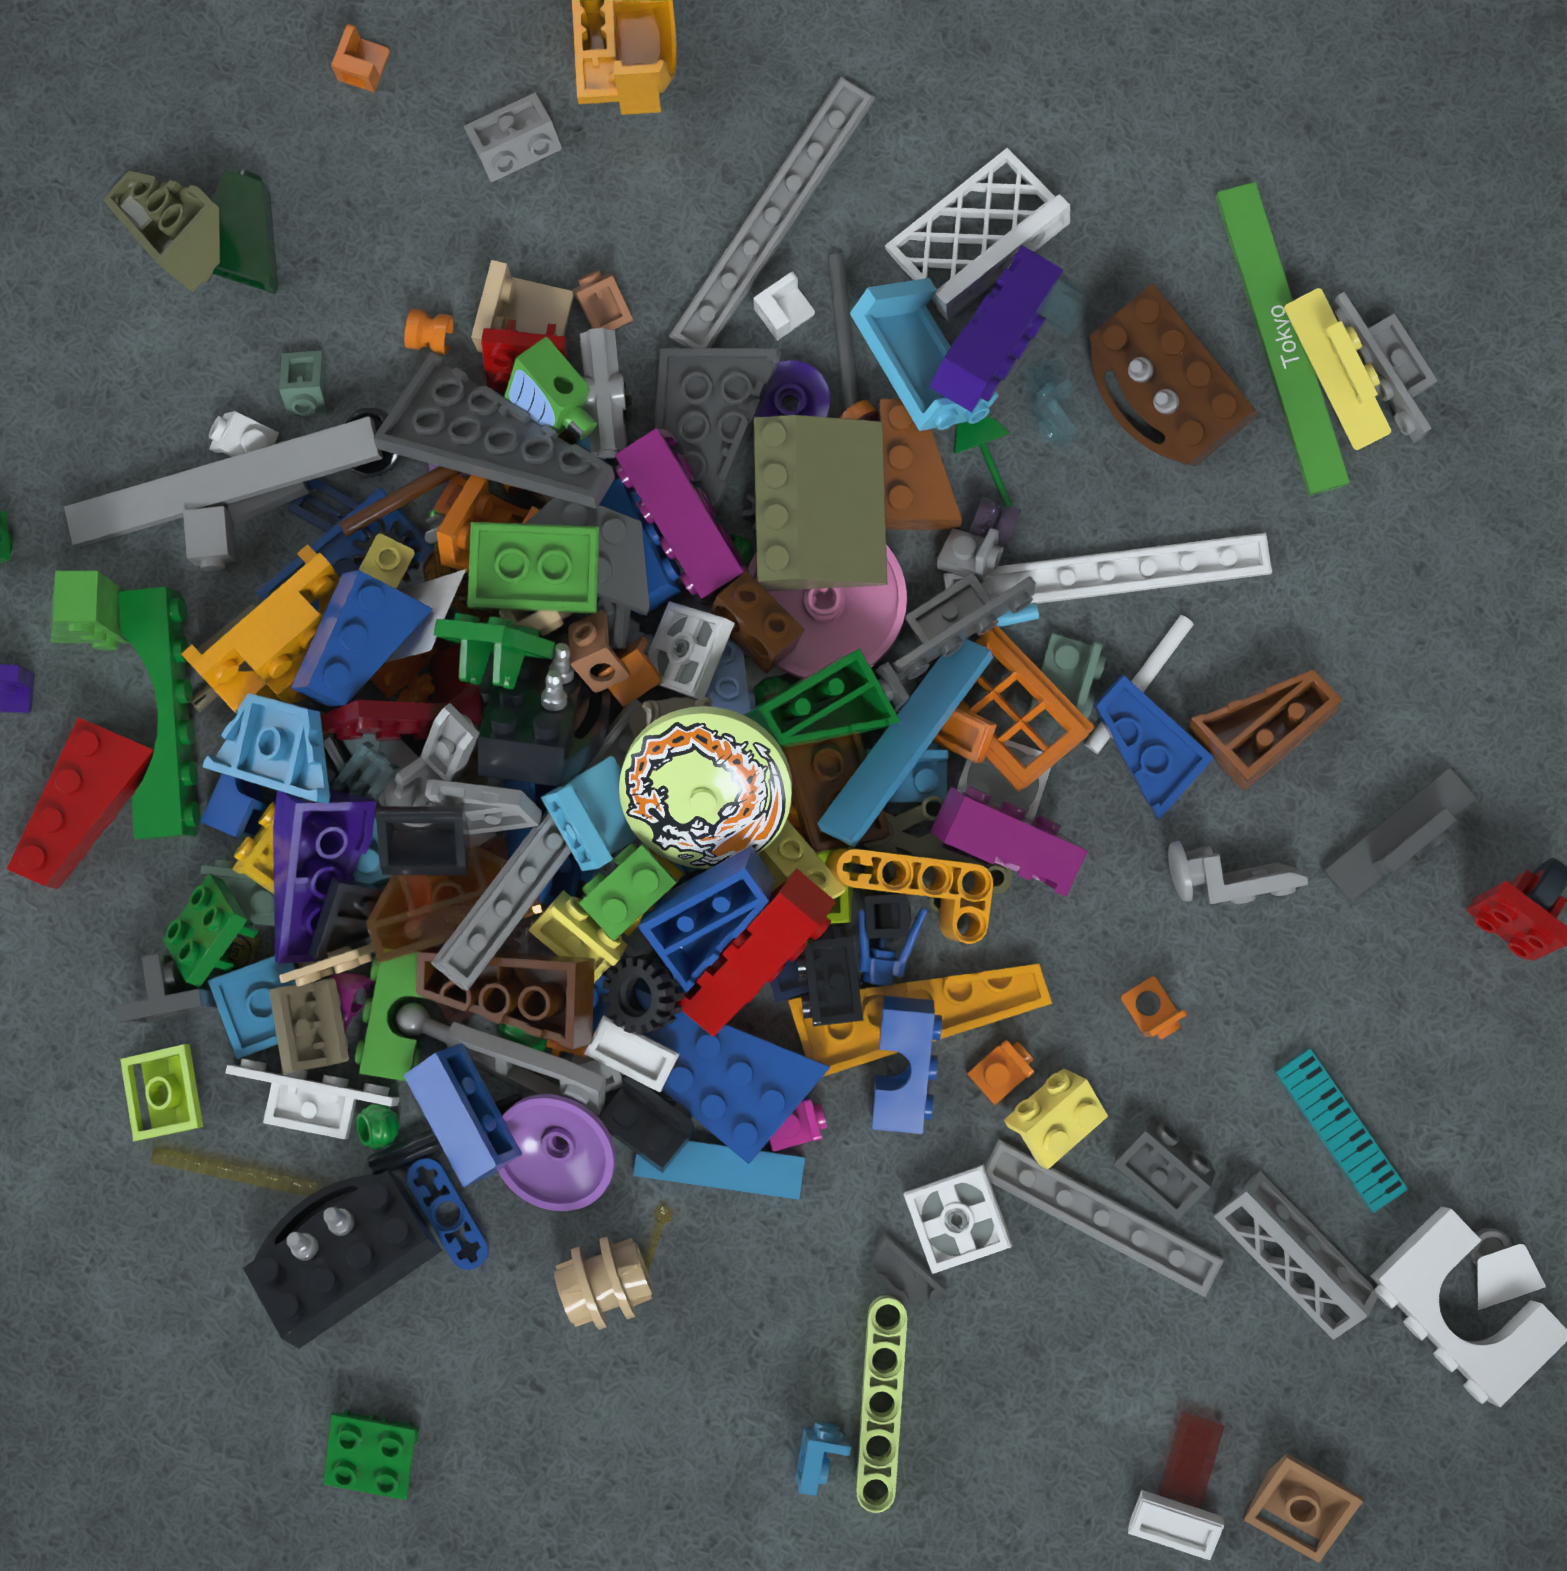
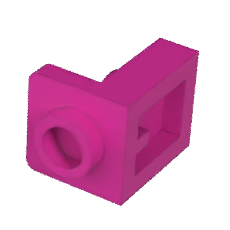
M811 1097L803 1099L770 1139L773 1152L822 1139L820 1130L827 1128L822 1105L817 1104L813 1106Z

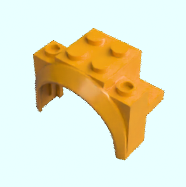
M572 0L578 104L619 102L621 115L661 112L660 93H663L674 79L677 66L673 0Z

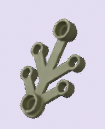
M938 796L927 797L922 805L896 816L884 811L891 835L885 839L864 843L867 848L877 852L898 854L896 849L898 847L913 853V856L979 864L990 872L992 870H1000L1004 874V880L999 885H993L992 894L1005 892L1012 883V872L1009 868L997 863L991 864L987 862L984 864L941 847L946 843L931 832L919 838L903 832V830L925 819L936 820L937 816H930L926 812V805L932 800H936L943 805L944 800ZM890 861L886 863V867L893 880L896 868ZM931 866L926 868L923 873V879L927 888L935 881V872ZM970 871L966 873V875L974 877ZM930 897L931 908L935 912L940 913V908L934 904V897Z

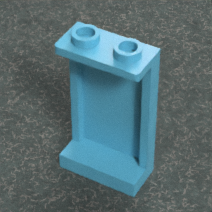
M930 278L868 287L850 312L851 317L919 431L933 428L944 430L953 424L967 421L969 424L979 422L989 414V407L999 396L995 392L989 402L982 399L971 413L929 388L943 357L950 349V345L926 307L937 291Z

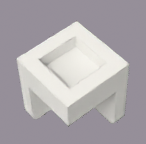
M793 271L753 298L754 310L777 341L815 314L812 306L798 289V278Z

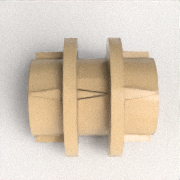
M609 1235L599 1239L602 1254L587 1258L585 1251L580 1245L571 1249V1260L556 1265L557 1270L554 1271V1277L559 1296L570 1322L574 1323L575 1327L594 1321L598 1330L606 1328L608 1326L606 1311L620 1306L628 1320L636 1316V1305L652 1299L653 1288L640 1249L637 1243L633 1242L632 1238L613 1244Z

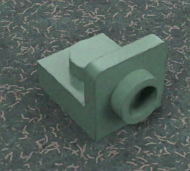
M322 350L282 353L279 391L288 416H309L327 413L328 406L323 392L325 359Z

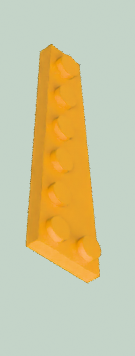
M1040 964L860 989L863 1021L813 1027L812 1018H803L801 998L788 1000L805 1056L831 1066L824 1076L899 1053L896 1051L880 1050L879 1035L883 996L934 1000L935 1015H942L940 1039L1052 1004Z

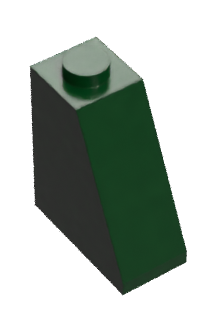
M224 170L213 200L219 207L220 263L214 268L212 274L276 294L278 290V277L270 193L262 182V178L246 170H240L238 174Z

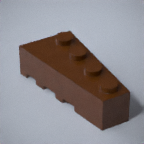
M442 948L417 952L416 995L462 1011L474 1012L485 1016L487 1020L514 1026L525 1030L524 1032L539 1038L545 1037L557 1041L559 1045L570 1049H576L592 1043L595 958L496 952L468 990H462L431 964Z

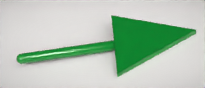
M985 417L973 424H969L968 421L957 423L955 454L979 446L1006 511L1013 513L1014 506L986 444L1008 435L1010 432L993 417Z

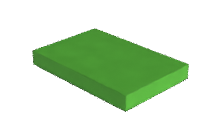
M471 522L468 608L597 613L599 527Z

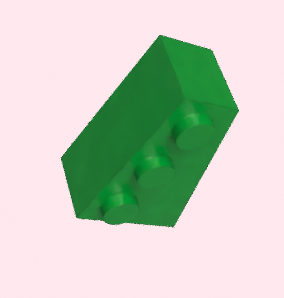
M860 648L835 659L743 714L766 729L781 749L878 730L901 722Z

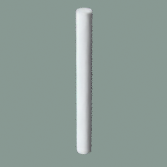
M1179 616L1131 681L1142 692L1146 690L1194 625L1187 617ZM1102 721L1084 744L1096 754L1100 752L1110 738Z

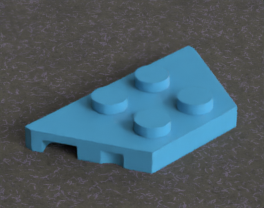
M248 693L239 706L236 717L228 723L221 734L226 740L216 756L208 755L206 757L203 768L311 801L328 804L330 794L320 711Z

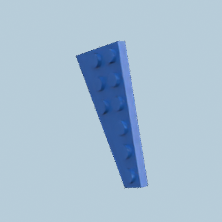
M602 974L594 983L593 1031H596L604 1015L608 1016L606 1009L611 1007L610 1001L603 1003L602 995L609 994L608 989L602 988L603 981L611 979L605 974ZM635 988L639 1004L644 1009H649L652 999L651 994ZM683 1011L675 1014L674 1016L677 1019L673 1023L667 1024V1027L643 1033V1035L680 1053L662 1090L674 1101L685 1107L696 1120L747 1164L751 1163L831 1067L728 1024H725L713 1037ZM617 1015L608 1016V1017H610V1018H612V1019L615 1020V1019L617 1018Z

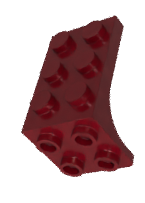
M456 644L431 656L430 675L433 677L431 683L435 686V690L429 695L426 703L356 700L321 715L322 733H337V739L356 740L363 738V734L375 735L376 741L382 742L397 741L401 739V736H413V742L426 743L434 720L449 703L460 714L466 715L474 725L481 723L484 702L480 694L479 685L459 680L461 644Z

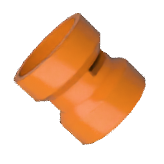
M411 308L405 326V347L420 350L422 347L427 348L429 346L433 353L447 355L450 346H445L446 333L453 334V315L440 313L433 319L425 310Z

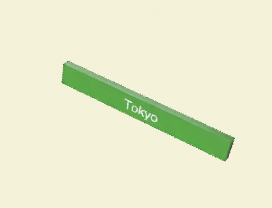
M1253 182L1219 191L1215 197L1308 496L1347 486L1350 483L1316 373L1284 310L1285 305L1292 302L1293 299L1257 184Z

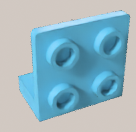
M612 756L583 771L565 786H558L541 796L543 803L582 871L602 867L613 860L611 857L613 853L638 839L628 824L622 810L619 794L621 769Z

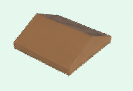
M1286 1453L1268 1470L1243 1520L1319 1563L1362 1504L1363 1496ZM1264 1508L1320 1540L1317 1547L1315 1548L1263 1519L1258 1516V1513Z

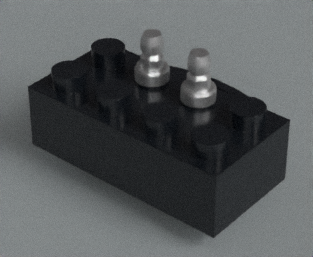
M568 634L559 637L539 635L540 638L555 642L552 659L524 656L514 689L493 686L478 736V776L562 787L579 775L599 752L609 729L610 690L606 688L597 692L602 702L598 719L586 737L582 739L576 738L588 716L590 694L589 686L570 665ZM600 664L594 665L590 669L591 674L599 677L598 673L602 667Z
M387 1170L382 1174L352 1177L333 1183L305 1198L277 1223L261 1245L254 1261L243 1267V1270L281 1339L300 1349L442 1252V1249L403 1184ZM357 1190L341 1202L319 1212L304 1223L296 1232L291 1233L308 1214L320 1205L344 1193Z

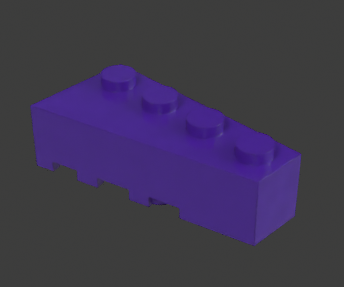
M1021 245L1014 255L1009 269H1004L990 295H986L971 322L968 321L943 357L929 388L971 413L982 399L989 402L999 387L1001 380L1004 381L1007 378L1016 360H1020L1031 340L1036 338L1047 318L1042 316L1041 313L1064 269Z

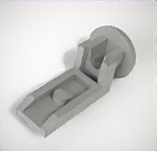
M450 703L441 710L433 722L421 756L388 781L384 792L386 806H436L424 795L427 781L434 779L460 782L479 736V732L475 729L473 722L466 715L460 714ZM402 823V824H405V825L411 826V827H424V826H428V825H430V824H432V823Z
M1179 840L1169 845L1168 863L1175 891L1183 902L1192 901V886L1200 885L1201 894L1209 904L1231 901V903L1235 904L1248 903L1256 899L1255 895L1270 892L1276 896L1294 893L1296 887L1308 885V878L1297 867L1277 862L1222 873L1220 855L1218 853L1213 854L1211 846L1195 848L1185 852Z

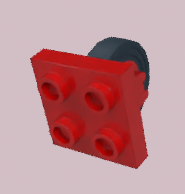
M1550 858L1533 873L1526 869L1522 874L1519 873L1511 884L1505 880L1476 896L1465 911L1475 917L1474 922L1479 928L1491 934L1496 933L1508 942L1509 950L1516 956L1530 959L1531 961L1539 959L1567 946V926L1557 919L1567 902V899L1561 895L1567 885V866L1556 858Z

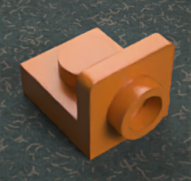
M1004 1040L966 1074L992 1104L996 1105L1025 1078L1030 1077L1034 1073V1070L1029 1066L1033 1058L1019 1042L1016 1041L1011 1045L1007 1040Z

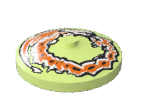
M707 706L689 707L670 712L658 718L643 729L635 738L622 766L619 794L622 810L628 824L636 836L648 848L676 864L692 868L710 869L750 846L759 854L775 840L789 814L792 797V778L789 764L781 747L767 730L758 723L728 709Z

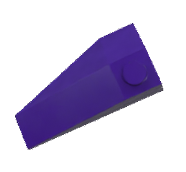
M329 789L330 799L327 804L277 790L273 824L275 961L278 964L319 961L310 956L308 952L332 877L355 880L352 874L361 854L366 855L372 842L376 801L374 799Z

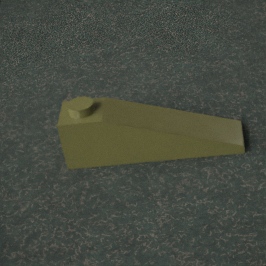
M128 171L103 198L104 203L153 260L192 293L200 284L205 283L211 277L214 268L220 263L219 207L198 186L190 185L187 188L181 186L176 181L169 180L168 183H165L151 175Z

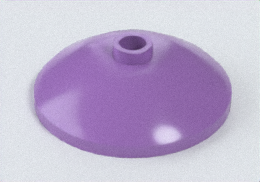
M540 1094L521 1099L506 1110L502 1117L519 1146L522 1155L498 1170L503 1181L515 1194L530 1204L543 1209L571 1211L593 1203L604 1193L614 1175L616 1152L609 1131L590 1109L567 1097ZM557 1136L564 1138L568 1143L563 1144L559 1142Z

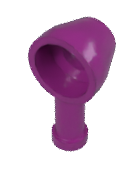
M340 972L335 973L331 978L335 979L337 991L341 998L340 1009L344 1032L346 1033L353 1016L357 1015L364 1005L352 1003L357 992L363 987L370 994L373 988V981L361 974Z

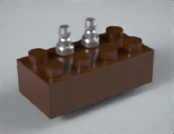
M1153 283L1088 337L1091 340V358L1095 380L1107 408L1129 435L1140 444L1163 457L1196 467L1260 415ZM1107 371H1114L1119 386L1132 408L1147 423L1165 435L1164 443H1154L1134 428L1124 417L1114 402L1106 384L1105 373Z

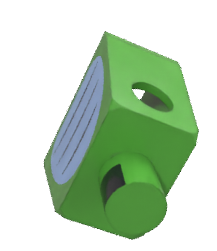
M547 337L516 358L504 396L505 399L529 413L531 420L543 427L546 424L557 431V435L568 429L579 441H582L597 426V423L583 410L590 392L588 384Z

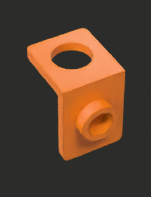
M1154 976L1121 996L1122 1002L1145 1037H1153L1157 1034L1161 1040L1181 1028L1178 1020L1188 1015L1185 1009L1177 1010ZM1144 991L1154 992L1160 999V1008L1152 1016L1141 1014L1136 1007V999Z

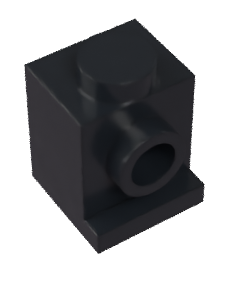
M892 893L865 896L867 938L910 936L911 906L910 902H908L907 894Z

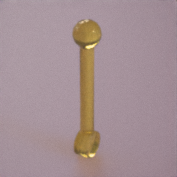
M659 1206L654 1211V1218L657 1222L644 1259L648 1273L664 1224L672 1219L671 1209L665 1206Z

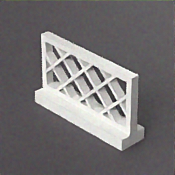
M1006 148L885 245V249L913 280L927 278L928 268L951 269L950 280L938 288L931 298L937 305V310L949 321L997 282L1004 269H1009L1014 255L1021 245L1035 252L1070 224V204L1060 194L1055 197ZM1007 162L1017 174L1016 184H994V172ZM988 177V183H981ZM1021 179H1022L1027 185H1021ZM970 191L987 192L985 209L962 208L963 197ZM992 193L1015 194L1014 210L991 209ZM1020 194L1038 195L1045 202L1035 211L1019 210ZM958 201L957 208H951ZM940 215L956 217L955 233H932V223ZM961 217L984 218L983 235L960 234ZM989 220H1013L1012 230L1006 235H988ZM927 226V231H926V232H920L922 229H924V228ZM909 240L926 241L924 258L906 257L899 248ZM931 242L954 243L952 259L929 258ZM959 243L982 244L981 255L974 260H958ZM917 267H923V272L921 273Z

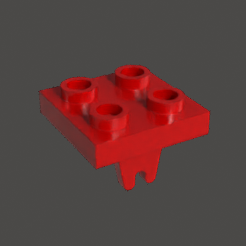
M512 319L507 320L505 330L484 328L481 345L487 387L505 394L516 358L545 337L555 345L568 361L566 337L557 336L556 324L550 323L547 325L546 334L518 332L515 330L516 320Z

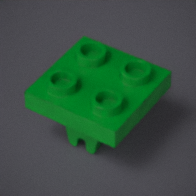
M455 613L454 620L436 619L433 635L461 644L459 680L480 685L491 652L494 653L493 685L503 686L506 689H514L524 656L552 659L555 642L540 638V630L525 626L514 627L515 622L511 620L489 617L488 622L480 623L481 618L459 613Z
M209 873L202 885L197 886L193 890L189 903L178 919L170 923L163 942L185 981L200 988L214 967L229 972L233 969L235 963L228 960L230 955L225 951L238 933L254 938L259 931L252 926L254 922L245 916L224 880Z

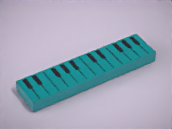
M1311 1049L1305 1050L1274 1072L1370 1212L1375 1213L1408 1190Z

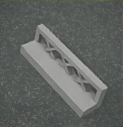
M1261 1171L1253 1175L1241 1192L1222 1206L1213 1216L1333 1340L1369 1316L1379 1297L1373 1291L1375 1288ZM1242 1206L1254 1218V1227L1241 1225L1231 1213ZM1264 1240L1277 1242L1284 1249L1285 1258L1271 1256L1264 1249ZM1294 1271L1307 1273L1315 1281V1289L1301 1287L1294 1280ZM1324 1302L1338 1305L1348 1316L1336 1323L1324 1310Z

